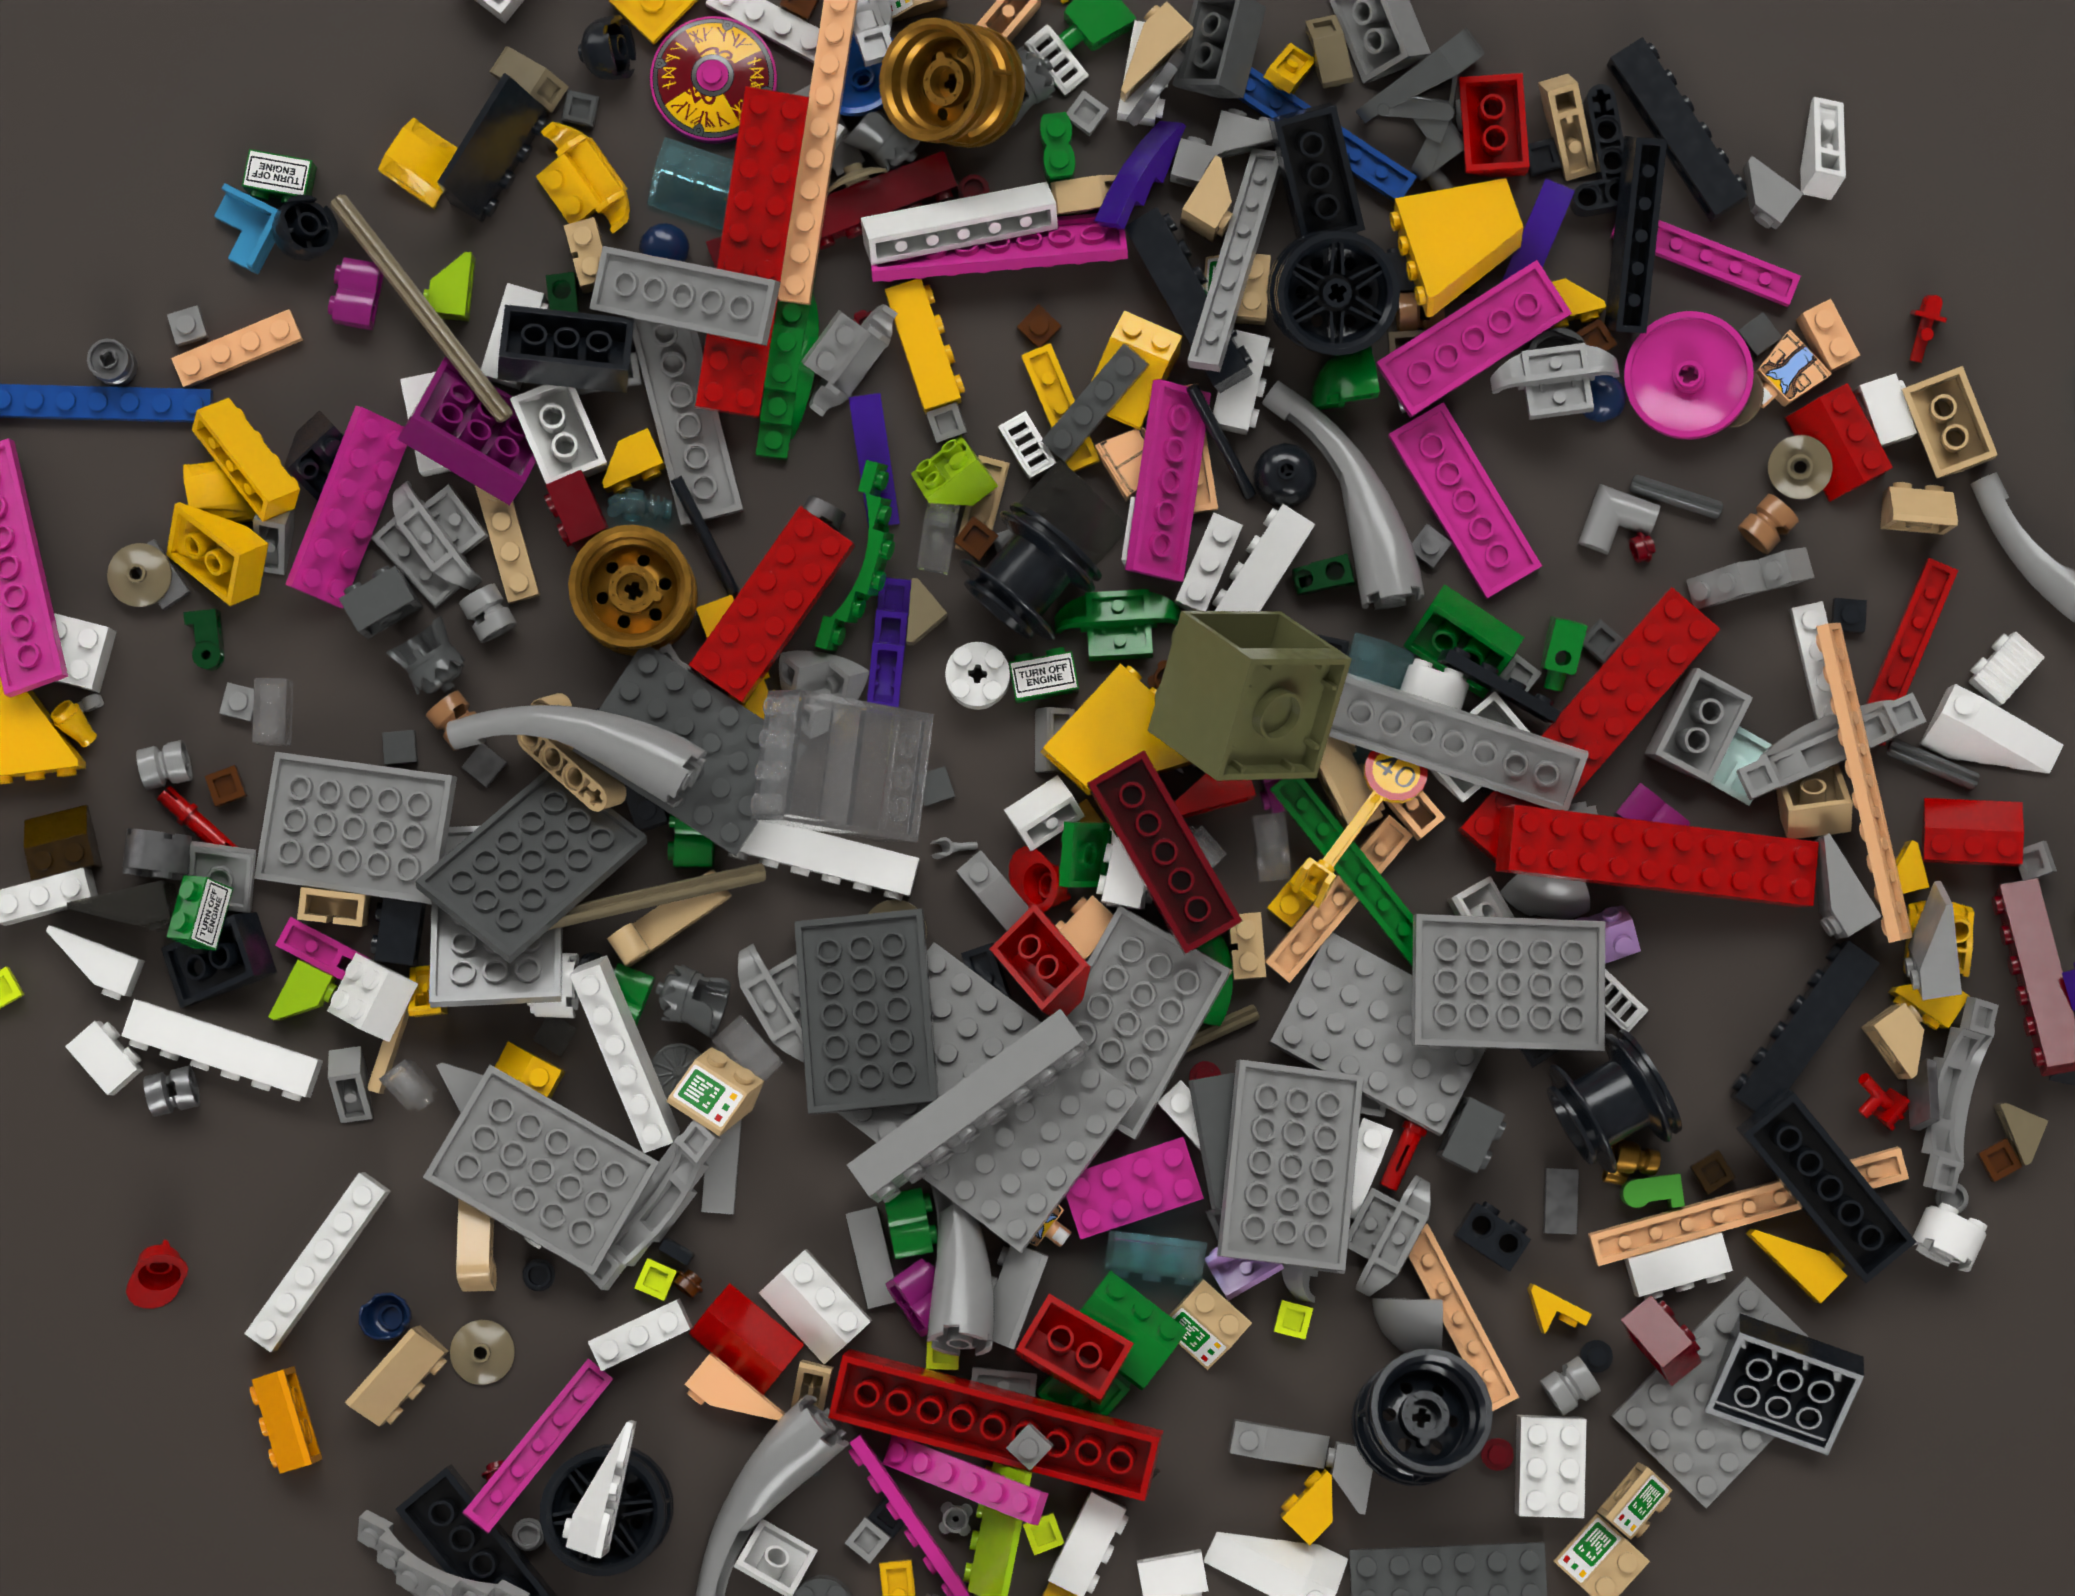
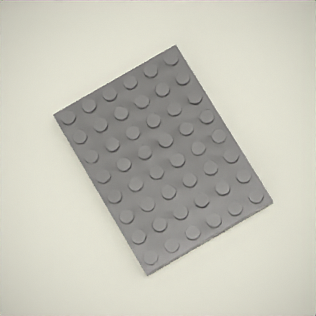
M933 942L927 950L939 1098L1041 1022ZM1087 1056L1076 1066L1071 1068L1067 1065L1058 1072L1059 1078L1050 1085L1044 1087L1041 1084L1031 1091L1033 1096L1024 1104L1017 1106L1015 1103L1006 1109L1007 1115L1001 1121L992 1126L990 1123H987L978 1131L981 1134L967 1145L961 1142L952 1149L954 1154L941 1164H937L935 1161L926 1168L927 1174L922 1177L1021 1254L1140 1098L1139 1095ZM929 1104L837 1113L877 1143Z

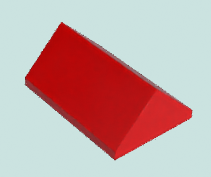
M731 1283L714 1300L688 1333L762 1395L768 1391L805 1345Z

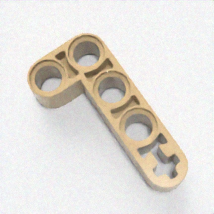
M563 693L542 697L531 703V705L572 707L571 701ZM517 735L521 748L589 809L599 812L620 805L625 801V785L572 751L573 747L552 739Z
M713 869V870H711V871L705 873L704 875H708V874H712V873H716V872H715V870ZM728 890L659 905L636 922L629 923L617 930L607 940L626 967H630L726 902L732 895Z
M458 1199L456 1259L458 1284L462 1292L495 1291L497 1270L493 1258L494 1219Z

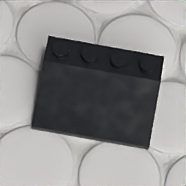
M506 73L502 75L437 181L450 204L482 223L486 216L491 217L495 213L499 205L497 198L503 189L508 190L516 176L514 170L519 162L524 163L528 159L532 151L530 144L536 135H542L541 130L549 122L546 119L548 117L546 109Z
M1740 1313L1725 1347L1705 1406V1412L1828 1455L1864 1378V1357Z

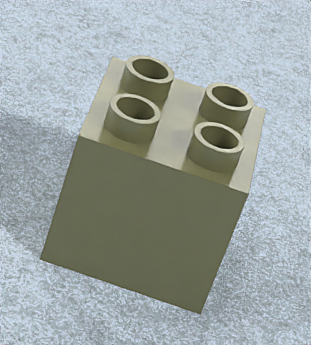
M1181 611L1178 624L1172 633L1171 649L1161 684L1155 693V706L1147 731L1216 781L1317 778L1352 658L1281 611Z

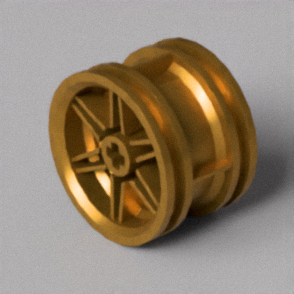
M936 17L924 18L913 22L897 34L885 53L879 75L880 96L883 108L889 120L900 132L912 139L924 142L946 143L966 148L985 146L995 142L1004 135L1017 118L1022 107L1025 92V74L1021 58L1014 45L1003 34L992 28L968 23L963 24Z
M632 524L615 526L604 530L583 546L571 567L568 586L569 598L574 613L590 635L612 651L634 656L638 649L650 646L655 650H659L669 643L672 645L678 641L693 620L698 601L697 582L693 571L677 545L663 533L652 528ZM642 555L650 558V563L644 567L638 564V558ZM611 562L618 564V570L613 574L608 573L606 570L607 565ZM664 578L672 582V586L668 590H663L659 586V583ZM635 586H639L643 595L641 598L636 596V600H632V597L627 592L630 588L634 590ZM601 592L608 594V601L605 604L597 602V596ZM652 609H659L662 612L660 620L653 621L650 618L649 614ZM623 616L630 618V625L627 628H622L618 624V620Z

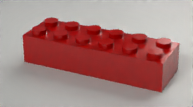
M799 506L694 656L689 666L745 705L855 548L854 543L802 506Z

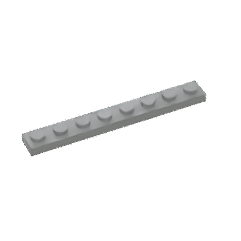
M1256 148L1251 150L1232 212L1233 216L1228 225L1187 359L1189 368L1221 371L1281 172L1276 151Z

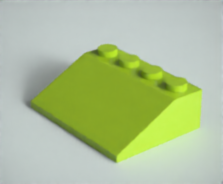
M993 1462L992 1467H985V1469L1030 1486L1031 1471ZM978 1503L976 1517L982 1518L980 1530H973L969 1549L975 1550L973 1563L966 1562L963 1582L969 1583L968 1592L978 1596H1008L1023 1521Z

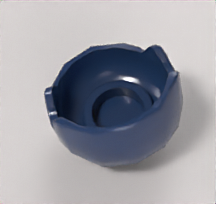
M658 223L649 227L641 236L639 251L642 254L682 262L687 259L690 248L686 234L680 228L668 223Z
M1610 375L1595 376V380L1590 381L1594 410L1593 412L1583 413V415L1592 421L1606 422L1623 412L1627 401L1624 386L1617 378H1613Z
M395 1293L375 1294L371 1300L361 1306L358 1323L363 1333L373 1340L390 1342L400 1338L407 1331L411 1324L412 1313L406 1300Z

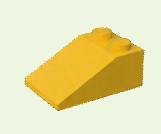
M1124 311L1108 341L1093 379L1124 343L1150 364L1107 415L1110 418L1141 430L1148 416L1153 380H1167L1180 355L1182 335Z
M178 502L174 505L166 555L225 603L232 606L259 594L269 543L245 525Z

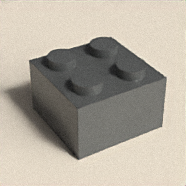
M384 566L372 574L373 579L363 585L361 582H357L343 591L345 595L339 598L357 631L367 639L423 608L407 578L395 566L392 568Z
M1463 1097L1436 1156L1470 1173H1477L1479 1169L1485 1170L1493 1153L1488 1149L1493 1140L1499 1141L1506 1128L1507 1123L1502 1121L1505 1114L1471 1097Z

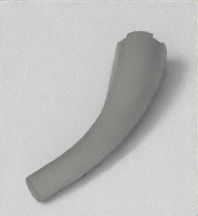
M1277 381L1264 398L1262 404L1283 421L1287 419L1306 434L1322 452L1340 482L1362 608L1367 609L1370 603H1374L1375 610L1405 606L1406 598L1415 595L1417 601L1422 600L1425 597L1422 576L1412 542L1389 493L1360 450L1336 424L1305 398L1280 381Z
M1997 472L1971 483L1972 490L1990 528L2014 565L2046 600L2075 623V570L2056 562L2021 527L2006 502L2009 496Z
M530 705L495 709L449 721L446 727L449 742L454 749L482 744L486 742V737L500 735H528L559 741L603 764L673 808L683 800L682 797L678 796L681 789L685 790L688 786L692 788L706 761L701 757L708 753L684 737L637 719L600 710L561 705Z
M931 1185L937 1212L938 1238L927 1341H932L931 1348L945 1354L960 1356V1349H975L976 1356L983 1355L992 1349L995 1321L991 1269L981 1225L977 1219Z
M805 1395L791 1407L766 1434L738 1475L723 1503L708 1540L700 1569L696 1596H725L734 1563L753 1528L781 1501L848 1446L849 1442L845 1439L842 1441L841 1439L846 1434L844 1427L840 1421L828 1418L829 1408L821 1411L814 1405L817 1401L816 1397Z

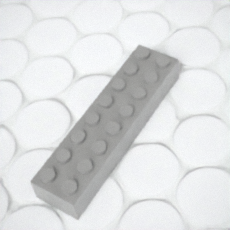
M1059 1009L849 1162L847 1166L871 1199L877 1203L882 1200L884 1203H887L901 1193L899 1188L906 1182L910 1181L913 1184L927 1174L926 1168L935 1161L937 1164H941L954 1154L952 1151L954 1147L961 1142L967 1145L981 1134L978 1131L987 1123H990L992 1126L1001 1121L1007 1115L1006 1109L1015 1103L1017 1106H1020L1027 1102L1033 1096L1031 1091L1042 1084L1046 1087L1053 1083L1060 1076L1058 1072L1065 1066L1069 1065L1072 1068L1086 1058L1085 1052L1089 1048L1063 1011Z

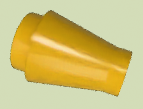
M66 700L52 711L50 717L54 720L53 725L78 742L82 747L89 746L96 739L97 734L91 728L79 704H73L71 700Z

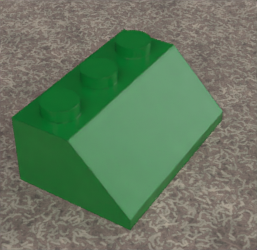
M1444 584L1403 646L1423 660L1432 663L1435 668L1442 672L1448 667L1436 661L1441 651L1444 649L1453 650L1454 647H1458L1471 654L1470 660L1478 665L1484 662L1498 669V676H1500L1525 637ZM1467 679L1466 682L1469 684L1468 690L1483 699L1488 690Z
M1111 1270L1097 1285L1079 1310L1081 1313L1134 1343L1119 1374L1141 1391L1154 1377L1188 1331Z

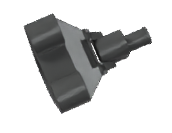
M1467 27L1355 111L1364 124L1378 114L1387 117L1413 118L1426 136V140L1411 170L1420 182L1425 179L1433 191L1443 190L1442 188H1454L1440 167L1464 150L1463 136L1451 121L1455 114L1454 104L1458 78L1463 70L1485 54ZM1453 77L1449 101L1416 96Z

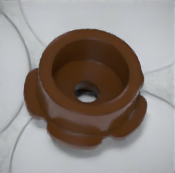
M689 1269L685 1273L682 1271L677 1272L678 1276L673 1281V1285L680 1292L691 1299L697 1293L703 1292L700 1286L703 1281L698 1275Z

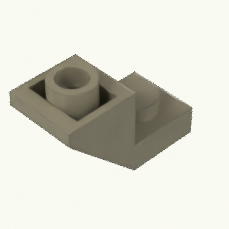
M1336 14L1305 21L1306 33L1314 49L1315 71L1322 88L1337 87L1354 82L1344 32Z
M508 46L504 48L489 71L498 80L501 79L504 73L509 75L546 109V112L550 113L554 111L569 88L547 68Z

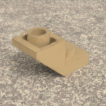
M1096 175L1052 182L1051 190L1056 202L1057 214H1081L1094 209H1100L1117 175Z

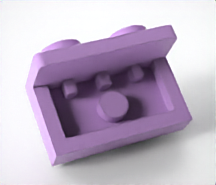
M1624 906L1609 907L1593 916L1575 919L1605 921V964L1641 951L1633 919Z
M1218 1247L1214 1248L1209 1256L1204 1259L1228 1301L1284 1269L1283 1265L1278 1263L1217 1256Z

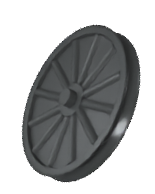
M683 1043L667 1045L660 1049L651 1061L667 1099L694 1060L702 1055L696 1048Z

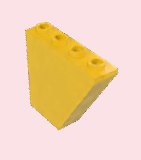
M1506 178L1395 198L1394 212H1390L1389 215L1392 230L1398 231L1399 252L1401 256L1406 255L1408 261L1406 262L1408 278L1410 281L1414 280L1416 285L1414 292L1417 305L1423 306L1426 317L1434 316L1521 247L1524 227Z
M1120 663L1040 752L1087 795H1092L1087 787L1089 781L1144 750L1158 774L1193 764L1147 731L1155 706V693L1157 689L1151 687L1149 690L1140 681L1142 679L1141 675L1129 665L1125 668Z
M1 677L0 785L13 783V777L25 776V781L45 779L46 773L57 772V777H68L77 775L76 770L86 769L84 759L64 732L53 725L54 720L50 717V713L35 693L30 690L10 698L4 695Z

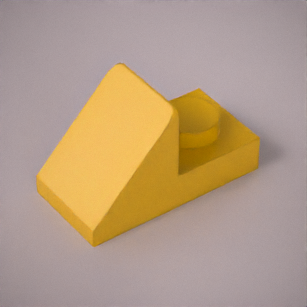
M1289 43L1269 66L1263 77L1269 80L1275 88L1294 95L1313 67L1314 57Z
M1304 863L1267 907L1269 911L1290 928L1296 924L1317 897L1303 886L1298 893L1292 891Z
M1532 1283L1527 1288L1541 1333L1545 1334L1556 1312L1561 1313L1558 1318L1559 1320L1576 1328L1578 1323L1587 1325L1592 1315L1591 1313Z

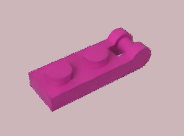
M293 917L289 918L275 946L340 980L345 975V970L339 968L344 956L352 960L355 953L369 958Z

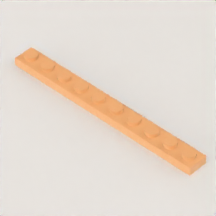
M824 0L809 92V103L778 293L779 301L811 305L858 0Z
M1828 623L1816 626L1818 632L1816 644L1819 651L1823 654L1825 663L1823 674L1826 682L1830 684L1832 693L1830 700L1831 709L1837 715L1839 724L1838 739L1844 747L1846 754L1845 770L1848 777L1852 780L1854 789L1852 801L1855 808L1859 811L1861 820L1859 831L1861 838L1866 842L1868 850L1867 866L1869 871L1873 873L1876 885L1874 887V897L1882 911V931L1887 936L1889 943L1913 938L1841 623Z
M1898 1146L1850 1159L1873 1189L1909 1179L1902 1150ZM1776 1180L1588 1233L1596 1265L1602 1266L1797 1211L1801 1207L1783 1185Z

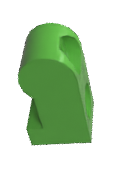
M1681 1174L1631 1179L1626 1181L1620 1188L1619 1195L1621 1201L1629 1207L1640 1208L1651 1201L1666 1199L1669 1208L1685 1206Z

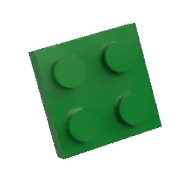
M1064 821L1061 837L1062 853L1059 865V886L1098 887L1100 875L1107 876L1109 863L1103 862L1106 845L1107 843L1111 844L1112 831H1110L1108 822Z

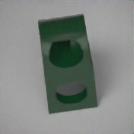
M575 272L545 275L550 309L580 313L577 274Z
M1348 554L1311 562V564L1291 570L1298 596L1355 585Z
M208 609L183 612L184 625L194 627L196 643L192 651L194 663L205 670L213 671L222 666L225 659L221 611Z

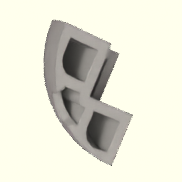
M787 651L782 652L779 658L781 689L789 691L793 703L789 713L798 728L809 739L831 729L847 715L860 697L869 675V670L846 658L824 652Z
M1517 874L1500 891L1501 895L1513 907L1528 916L1537 915L1551 919L1569 920L1579 917L1590 910L1589 892L1586 883L1581 881Z
M1372 1298L1374 1315L1382 1333L1401 1352L1407 1353L1417 1349L1441 1350L1443 1333L1442 1299Z

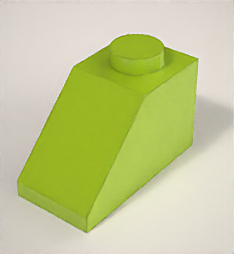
M464 252L430 280L429 289H424L423 296L441 319L469 321L476 261L472 252Z
M298 959L268 1017L280 1021L323 1007L325 1002H331L333 994L338 989V986L335 985L337 978Z

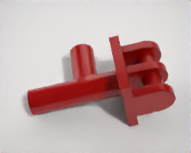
M1938 295L1925 296L1920 310H1911L1910 312L1911 315L1921 317L1910 361L1922 363L1927 343L1934 336L1932 330L1933 322L1946 323L1947 318L1940 316L1943 301Z
M1868 1073L1862 1074L1858 1082L1871 1096L1857 1111L1866 1119L1871 1114L1874 1115L1886 1128L1893 1132L1896 1128L1894 1124L1898 1120L1902 1121L1905 1118L1903 1114L1909 1110L1908 1103L1910 1100L1892 1088L1885 1092Z

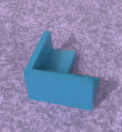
M224 183L221 189L225 192V196L214 217L242 231L228 259L258 275L275 243L272 223L278 209Z

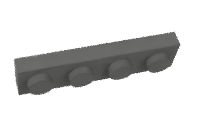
M1124 343L1041 442L1064 462H1068L1150 364Z

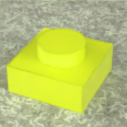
M4 967L0 970V1009L24 996L10 967Z
M647 1258L634 1288L665 1301L678 1270Z
M1281 1300L1273 1331L1305 1340L1313 1308Z
M927 1341L926 1369L959 1370V1356L936 1351L931 1348L932 1341Z
M1053 1512L1041 1516L1038 1526L1027 1522L1023 1523L1034 1555L1065 1544Z

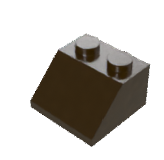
M87 804L24 820V852L32 881L80 868L92 870L103 867Z

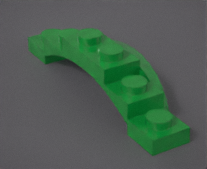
M815 279L811 305L778 300L764 382L760 428L756 447V456L788 461L791 440L799 428L807 406L815 372L801 361L819 338L818 309L813 295Z
M866 460L858 491L866 495L869 518L868 544L859 576L843 604L833 616L823 615L815 644L816 647L837 651L838 646L843 643L846 629L844 623H857L858 618H861L864 614L866 601L871 595L877 596L878 592L885 585L886 573L884 570L887 560L891 559L895 549L894 534L889 533L888 527L892 514L891 500L880 497L881 491L885 490L888 483V465Z

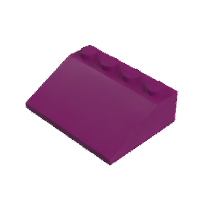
M445 356L410 415L398 440L510 506L525 484L536 462L510 401V398L513 396L494 386L513 412L512 416L505 422H497Z

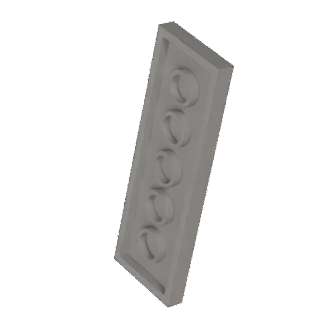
M603 246L589 309L767 346L781 282Z

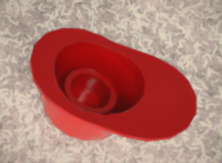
M1028 846L1017 849L1009 863V879L1014 890L1029 907L1035 903L1043 912H1046L1051 907L1061 904L1062 901L1070 900L1071 894L1068 892V887L1059 886L1060 875L1058 865L1051 863L1037 849L1030 851Z
M163 1239L160 1245L149 1246L139 1254L137 1265L126 1287L128 1300L135 1306L154 1309L168 1304L177 1295L188 1273L187 1263L181 1259L179 1252L170 1246L168 1240Z

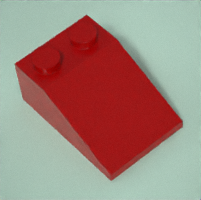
M1206 773L1174 803L1183 818H1188L1253 800L1256 793L1252 780L1216 781Z

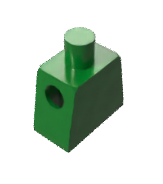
M1073 0L1064 11V20L1069 27L1058 36L1069 50L1083 41L1091 51H1095L1132 30L1134 21L1137 18L1122 0Z
M1550 617L1540 664L1542 668L1548 669L1544 688L1563 692L1566 675L1576 674L1588 625L1559 617ZM1564 650L1566 652L1565 661L1556 663V654Z

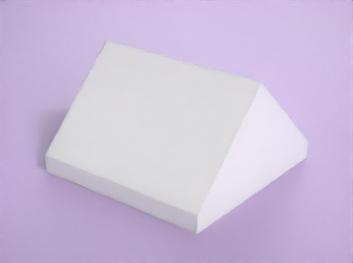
M1491 876L1447 900L1455 916L1515 918Z
M762 1519L759 1521L734 1567L784 1596H793L818 1550Z

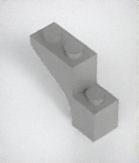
M1229 109L1228 112L1221 110L1212 146L1206 145L1205 140L1189 136L1188 139H1180L1170 175V182L1195 188L1215 155L1223 159L1251 152L1252 148L1264 149L1273 147L1274 142L1268 121L1270 118L1260 117L1259 120L1246 117L1247 113L1238 109Z
M1803 547L1784 550L1756 560L1737 562L1687 579L1686 582L1693 605L1698 610L1764 591L1792 586L1815 577L1807 549Z

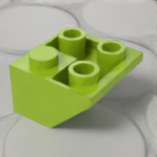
M962 435L946 442L937 454L930 459L920 462L916 470L911 473L927 501L934 504L973 506L998 487L990 472Z

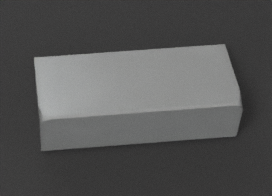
M1055 707L1036 709L1035 772L1062 773L1040 752L1072 717L1075 709Z

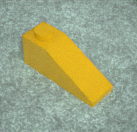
M1749 1229L1745 1233L1815 1303L1821 1304L1848 1276L1842 1270L1845 1265L1833 1253L1827 1256L1824 1252L1755 1229Z

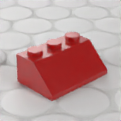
M1523 73L1459 77L1465 173L1492 178L1525 176L1530 168Z
M1848 383L1817 398L1785 417L1794 436L1806 435L1813 437L1828 449L1832 458L1833 469L1830 481L1823 491L1829 502L1870 482L1893 468Z
M1924 798L1923 862L2020 867L2023 864V802Z
M1034 903L990 950L1044 1013L1051 1016L1061 1009L1067 1017L1083 1001L1091 966L1039 906Z
M1048 1294L1016 1348V1356L1100 1405L1116 1379L1134 1343L1053 1295Z

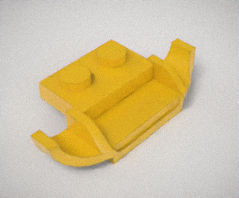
M551 122L541 130V133L556 145L558 150L555 153L558 155V158L542 170L536 178L569 224L588 219L597 211L598 214L604 213L611 225L610 231L614 234L629 219L630 207L626 192L628 188L593 138H589L570 126Z

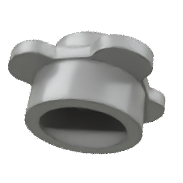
M951 1502L943 1503L941 1506L943 1518L939 1524V1530L943 1534L952 1532L959 1533L961 1536L968 1535L971 1531L969 1516L973 1513L972 1507L966 1503L962 1506L953 1505ZM954 1516L959 1517L957 1522L953 1521Z

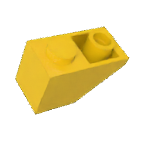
M1566 278L1553 281V285L1572 314L1551 327L1550 330L1566 328L1569 326V321L1580 319L1581 323H1587L1600 318L1599 314L1606 308L1605 301Z
M648 428L618 441L602 481L607 493L612 491L614 494L625 492L632 488V482L643 478V481L652 480L661 475L660 470L666 468Z
M1911 984L1892 987L1888 992L1895 997L1893 1001L1895 1004L1906 1003L1908 1007L1912 1005L1922 1015V1022L1934 1030H1937L1938 1027L1941 1029L1949 1028L1965 1005L1967 997H1970L1962 991V995L1923 1000L1918 989L1913 990Z
M1326 1469L1321 1473L1315 1470L1303 1483L1307 1488L1298 1497L1293 1493L1281 1506L1284 1510L1280 1514L1281 1518L1309 1546L1333 1522L1332 1475Z

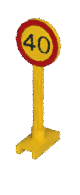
M1371 751L1364 764V779L1372 794L1323 860L1319 859L1316 862L1310 857L1307 859L1299 872L1292 891L1298 893L1303 886L1317 896L1313 905L1319 908L1326 899L1336 878L1334 866L1383 801L1404 803L1413 800L1422 792L1427 782V768Z

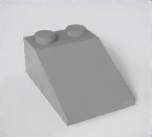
M1829 833L1813 840L1819 842L1816 885L1819 913L1823 918L1820 920V923L1825 932L1830 937L1834 935L1837 940L1851 936L1880 918L1881 914Z
M1935 881L1912 935L1913 938H1911L1908 945L1909 958H1904L1906 975L1910 977L1913 990L1918 989L1923 1000L1962 995L1953 904L1942 882Z

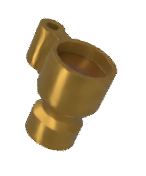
M1622 1140L1611 1146L1617 1163L1616 1173H1609L1604 1169L1602 1181L1624 1185L1628 1176L1637 1169L1642 1174L1654 1176L1660 1167V1152L1649 1148L1641 1150L1636 1142Z

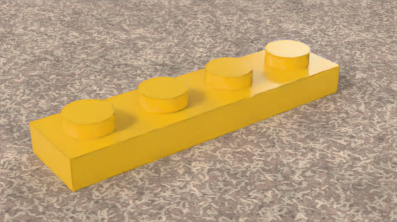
M1049 343L1021 355V358L1052 429L1075 402V399L1053 347ZM1090 436L1066 462L1070 474L1100 462Z

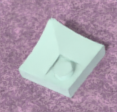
M1739 726L1711 785L1750 806L1752 800H1749L1736 771L1756 762L1772 744Z

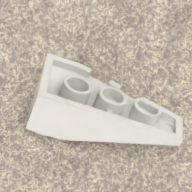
M1957 684L1946 689L1919 744L1951 760L1977 762L1978 764L2004 766L2046 774L2051 772L2063 748V744L1987 699Z
M630 1420L626 1422L575 1509L572 1519H566L562 1537L568 1538L567 1548L600 1559L609 1552L637 1421Z
M1216 1532L1203 1562L1269 1596H1335L1348 1558L1319 1544L1312 1543L1309 1546L1307 1543Z

